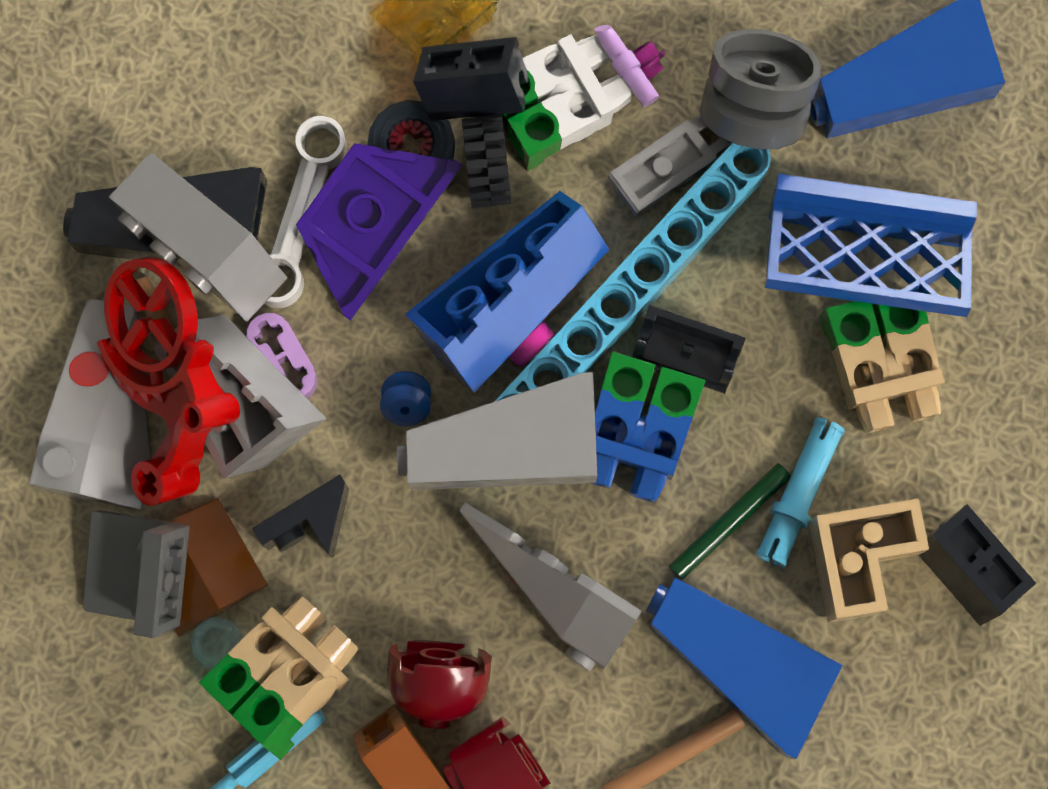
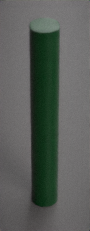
M777 463L668 566L681 581L685 579L790 479L791 475Z

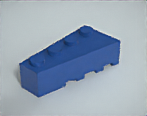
M559 191L405 313V316L435 357L475 393L609 251V248L583 206Z

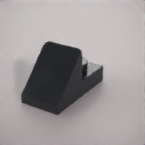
M338 475L256 525L252 530L261 545L268 551L276 546L279 552H282L306 537L303 529L311 525L326 552L333 558L349 494V487L342 476Z

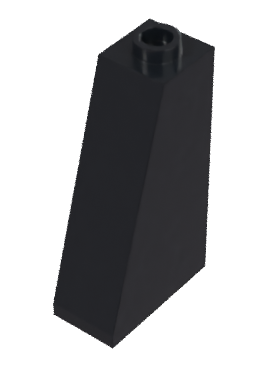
M247 167L182 177L251 232L258 241L267 187V179L262 168ZM117 187L75 194L73 208H67L65 212L63 234L65 237H68L67 242L77 253L129 260L144 257L161 258L149 247L153 240L145 234L139 240L117 220L123 212L109 198ZM178 262L175 264V266H182Z

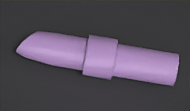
M601 25L596 27L594 30L602 47L612 60L611 65L620 78L625 79L641 105L647 107L655 102L659 95L641 70V64L633 52L626 48L611 26Z

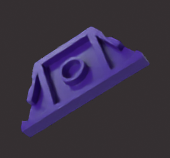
M354 143L296 223L344 317L351 321L462 167V164L457 160L418 155Z

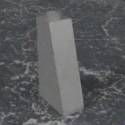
M593 372L580 373L407 430V445L397 446L398 476H407V482L411 490L596 483L597 454Z

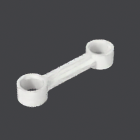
M326 116L309 118L301 124L296 134V146L301 157V163L272 253L269 255L278 266H288L293 270L295 285L288 294L281 297L271 296L265 302L266 305L274 308H284L292 305L303 292L304 278L298 266L305 247V241L296 223L324 186L328 171L338 166L347 152V141L342 127L334 119ZM317 129H328L340 141L336 151L326 158H314L305 151L306 137Z

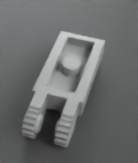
M700 115L691 122L689 119L611 171L608 174V181L637 218L710 168L732 142L721 137L708 146L701 137V134L707 131L709 127L705 125Z

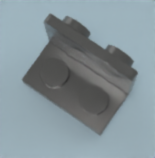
M102 510L93 512L90 522L83 609L87 612L135 620L133 635L148 638L157 637L179 627L190 525Z

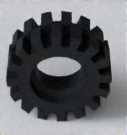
M492 115L462 119L471 208L511 204L502 116Z

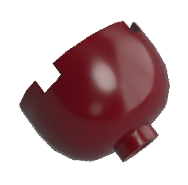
M431 640L408 641L407 651L399 652L397 644L392 645L388 652L387 664L388 688L392 698L406 714L419 718L421 726L431 729L448 728L450 721L462 719L477 710L485 698L492 656L488 652L478 648V656L476 658L456 652L465 648V644Z

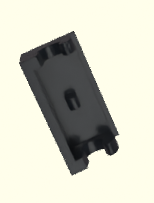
M517 37L423 47L413 83L430 121L524 112L526 101L520 84L528 83V73L518 48Z
M649 305L632 358L655 364L654 370L658 372L661 371L662 367L704 379L706 380L705 388L725 394L733 377L734 368L746 338Z
M968 504L948 517L936 530L927 535L929 550L919 554L921 559L979 626L1002 615L1036 584Z

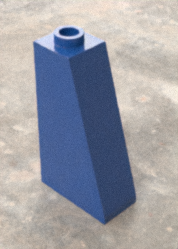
M956 0L820 78L810 108L814 124L816 126L823 125L826 138L828 139L995 98L1004 86L1005 80L980 0Z
M677 578L673 579L669 588L659 584L646 609V612L654 616L649 627L780 754L789 759H797L843 665Z

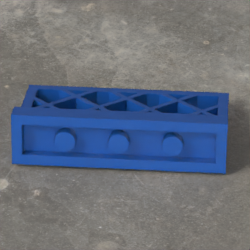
M778 174L770 206L769 220H771L765 288L968 317L971 310L972 228L977 218V202ZM782 222L806 225L811 231L795 239L782 226ZM835 229L855 232L860 239L845 246L831 231ZM881 238L904 239L910 246L896 254ZM818 239L834 253L820 263L805 249L806 246ZM780 243H782V244L784 245V247L781 248V249H780ZM931 245L959 247V253L946 261ZM868 246L884 260L883 263L871 270L855 256L856 253ZM918 253L935 268L923 277L916 274L905 263V261ZM794 255L808 270L801 275L778 272L779 263ZM843 262L859 278L851 283L837 281L828 271ZM893 269L909 285L902 290L890 289L879 277ZM944 277L958 290V298L939 296L929 285Z

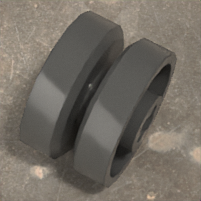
M741 29L726 33L715 43L708 73L709 78L706 80L699 110L705 125L714 133L736 145L754 149H780L793 145L804 135L810 115L811 101L815 97L820 80L822 65L812 50L802 42L787 35L763 29Z

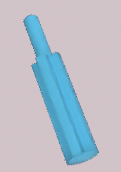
M321 709L313 713L290 739L295 745L289 751L326 721ZM255 740L226 765L229 773L210 789H234L237 785L243 786L246 789L280 759Z

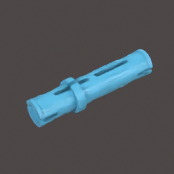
M816 417L814 419V425L780 502L775 501L770 510L773 518L759 549L755 553L758 558L767 563L770 562L772 557V560H774L773 565L777 567H786L787 560L801 528H807L811 519L808 511L840 438L845 432L842 426L832 421L823 439L828 428L826 426L827 419Z

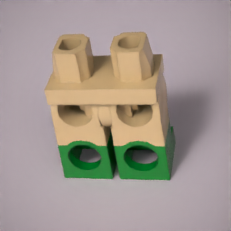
M854 301L826 308L819 316L820 323L831 347L848 411L856 409L866 434L885 430L895 425L889 405L890 400L905 398L911 422L933 418L941 414L937 387L945 383L941 368H939L926 311Z
M303 596L282 615L271 607L262 617L264 622L254 627L198 682L263 747L280 760L295 745L290 739L313 713L328 703L336 689L340 691L350 680L341 670L349 663L359 649L335 625L314 646L308 639L327 619Z

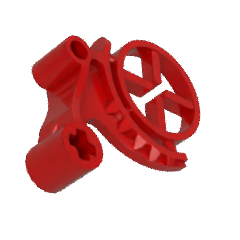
M158 257L129 260L118 266L108 281L104 297V315L110 338L98 341L97 345L109 371L122 390L144 409L160 415L167 424V436L152 459L138 462L131 473V484L136 497L143 504L154 506L193 494L198 489L200 484L198 466L203 458L207 436L212 428L237 421L240 416V405L234 395L224 393L211 371L209 363L214 353L213 345L206 340L195 342L198 329L197 308L193 293L183 275L171 263ZM141 267L152 271L161 278L160 283L150 298L132 276ZM124 296L136 311L147 310L148 312L165 309L170 299L173 298L178 319L177 333L165 318L153 319L152 317L137 319L129 331L124 313ZM150 331L169 354L162 361L149 357L140 349ZM182 363L175 376L168 382H164L162 370L176 367ZM141 371L149 372L150 377Z

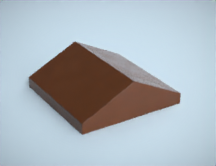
M219 498L169 521L190 525L180 626L174 628L178 637L187 634L268 586Z

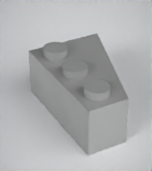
M152 153L109 196L123 212L117 220L139 240L145 234L153 240L149 247L159 257L168 261L173 266L177 262L186 269L182 274L205 295L209 291L213 292L246 322L287 279V276L251 232Z
M225 315L198 319L195 342L206 340L213 345L214 353L209 363L211 371L224 393L234 395L240 405L238 420L231 424L212 428L205 441V445L224 479L266 467L327 419ZM160 343L153 348L160 361L169 355ZM182 363L176 367L165 369L170 379L175 376Z

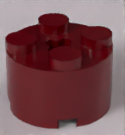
M505 717L499 718L449 752L451 763L443 768L448 781L454 789H543L551 783L522 737L517 734L510 739L502 730L510 725V722Z

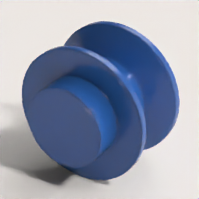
M400 371L390 375L383 382L380 410L389 422L398 426L408 427L417 425L427 418L431 409V387L423 376L411 371Z

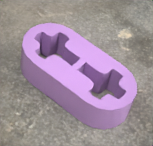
M264 313L255 317L247 328L246 337L286 378L287 375L280 364L287 360L291 362L297 372L306 370L308 374L302 378L304 387L299 391L308 399L317 388L318 377L290 325L282 316L275 313ZM269 325L273 330L283 329V332L277 336V339L284 351L276 356L267 343L261 345L257 343L263 337L261 329L264 326Z

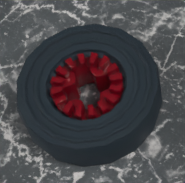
M404 100L391 104L377 115L369 129L368 146L397 151L404 145L402 137L411 134L414 139L422 137L425 140L419 144L420 153L418 155L454 159L455 137L448 119L430 121L422 101Z

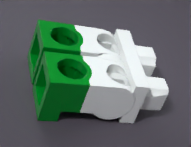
M570 34L560 39L558 44L545 47L522 58L528 73V83L520 84L526 101L524 112L499 115L502 116L503 130L507 128L506 135L528 172L542 164L545 158L610 125L613 114L631 102L633 93L625 79L620 78L618 74L599 83L593 71L608 64L610 57L602 47L597 35L575 42Z

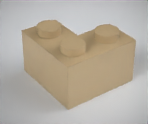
M919 498L817 515L810 520L808 525L827 623L876 615L888 610L879 562L917 556L929 550Z

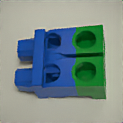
M612 351L595 412L596 483L591 484L610 489L617 465L620 464L637 470L630 495L655 503L665 486L666 479L671 480L674 476L706 380L662 367L647 416L642 415L641 411L656 365Z

